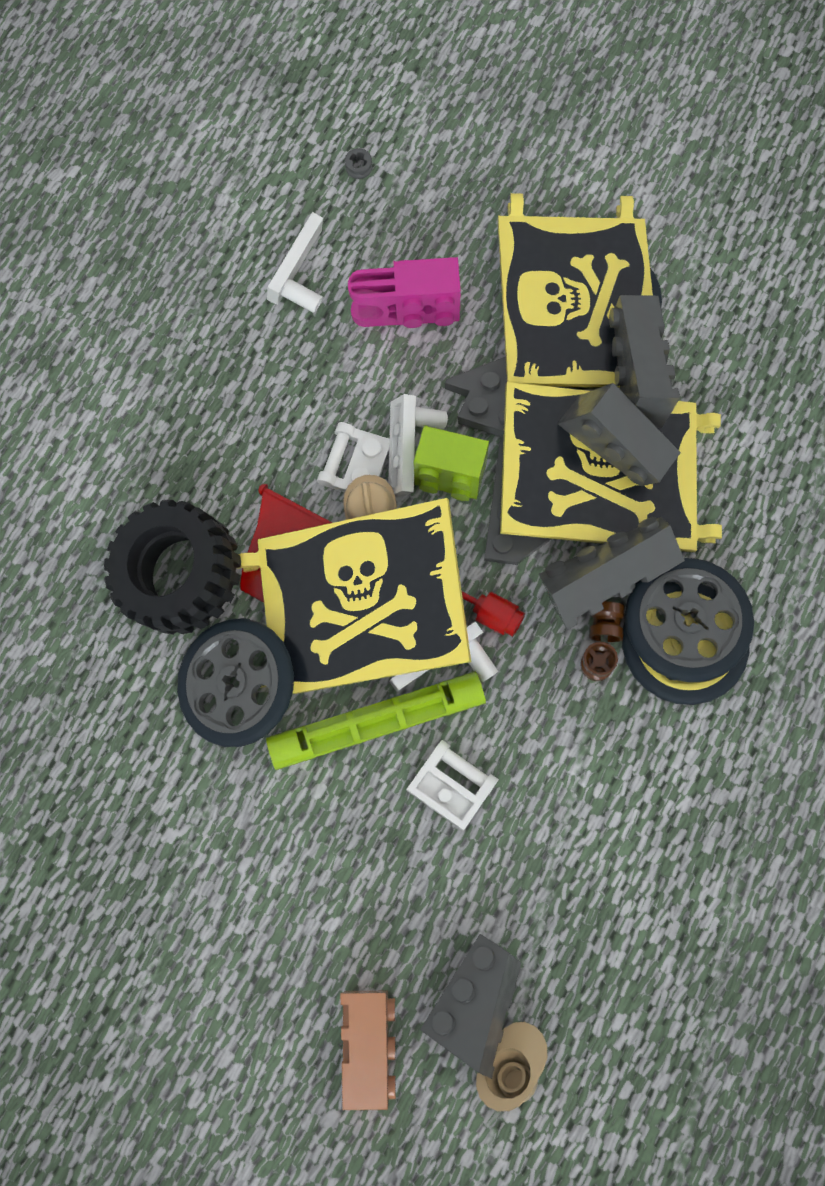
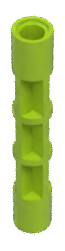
M474 671L410 693L395 696L369 706L266 737V743L275 770H279L437 718L486 704V699L478 674Z

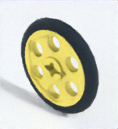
M668 582L664 584L663 590L668 597L678 598L681 596L682 590L677 583ZM704 584L698 586V594L702 599L712 600L715 598L714 588ZM657 609L647 611L646 619L651 625L660 626L663 624L656 616ZM722 612L715 615V623L719 628L726 630L732 627V618L727 613ZM690 613L687 616L681 614L685 617L684 624L686 626H690L692 623L698 624ZM625 622L623 626L622 649L626 664L634 678L647 691L660 699L685 705L711 702L726 694L737 684L746 669L750 646L736 667L723 676L704 682L689 683L669 680L666 676L657 673L642 661L632 647ZM668 638L663 642V649L667 654L676 656L681 653V645L678 644L676 639ZM702 640L698 643L697 649L702 656L710 658L715 655L716 648L710 641Z

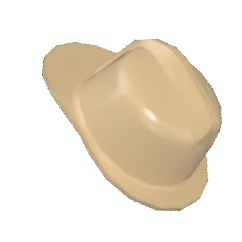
M363 475L356 478L348 485L344 493L343 505L346 520L397 509L392 486L385 479L377 475Z
M515 1022L502 1030L504 1033L501 1043H498L493 1063L495 1069L492 1079L477 1073L476 1088L479 1098L487 1107L493 1110L511 1111L528 1101L534 1094L538 1085V1079L544 1070L548 1058L547 1043L539 1029L526 1022Z

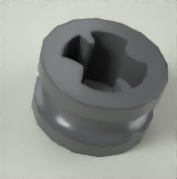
M361 148L349 151L345 157L346 172L355 179H363L369 176L372 171L370 153ZM358 160H363L364 166L362 167L360 164V168H356L353 161L358 163Z

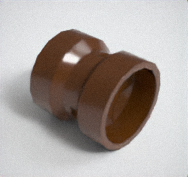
M604 601L602 603L604 609L592 616L593 625L589 628V638L594 641H601V635H608L607 642H620L623 640L624 630L620 626V622L624 618L625 606L616 602Z
M602 641L594 642L588 646L581 658V671L590 680L603 681L611 675L617 666L618 655L614 647L609 643Z

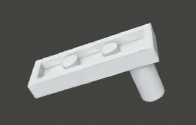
M314 212L311 213L267 287L268 301L278 305L282 297H285L303 308L316 313L323 300V296L293 281V278L322 231L323 217Z
M403 394L390 402L388 483L392 486L395 497H403L414 492L415 426H429L444 430L448 421L446 411L416 407V396Z
M475 621L467 627L471 655L469 665L473 671L477 672L480 681L483 683L499 671L476 639L483 631ZM428 670L397 675L389 682L398 692Z

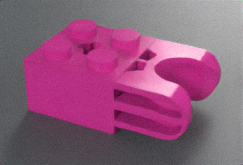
M458 257L393 261L394 267L357 270L348 279V292L353 300L351 316L353 321L359 326L404 325L407 328H417L425 323L449 326L453 322L460 320L461 289Z

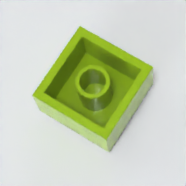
M424 426L413 462L414 484L419 485V489L427 493L435 494L439 490L451 493V497L459 501H469L470 498L477 500L487 464L489 441Z

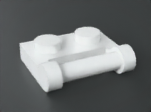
M339 422L334 432L337 436L324 471H320L316 482L319 485L345 492L348 485L358 477L363 475H377L381 477L389 454V438L359 430L350 424ZM348 440L356 441L357 444L344 479L336 477L335 475Z
M441 740L406 790L464 831L499 779L492 774L487 776L450 750L451 745ZM442 760L478 785L480 789L476 795L437 769L436 767Z

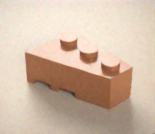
M388 990L344 991L340 993L341 1005H343V1026H341V1040H343L342 1109L388 1110L389 1100L396 1099V1076H389V1060H395L396 1042L395 1037H388V1021H395V998H388Z

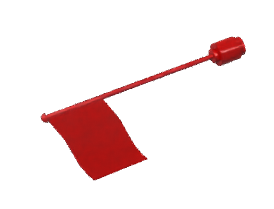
M262 484L258 488V492L262 496L258 524L247 553L258 552V539L326 525L332 522L268 489V484ZM242 568L240 590L264 603L261 568L249 572H244ZM462 591V598L475 605L473 612L477 614L475 621L503 636L508 634L513 637L525 617V613L519 610L520 606L492 591L487 596L482 594L479 599Z

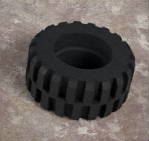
M170 499L162 500L160 506L154 502L144 505L143 512L140 513L135 510L127 517L129 521L125 526L120 524L115 531L118 534L114 542L111 540L107 548V551L110 552L109 559H104V570L109 572V576H106L104 580L106 589L113 591L110 593V598L115 606L121 608V613L127 618L153 630L174 635L176 632L180 634L192 633L194 627L203 629L210 625L209 618L213 616L218 619L225 612L222 606L226 601L231 603L235 596L231 591L234 585H239L241 576L236 573V568L241 567V557L234 552L238 548L237 543L229 535V530L222 523L191 503L185 501L175 502ZM190 540L194 553V562L189 577L174 592L158 596L153 584V571L159 556L174 543Z

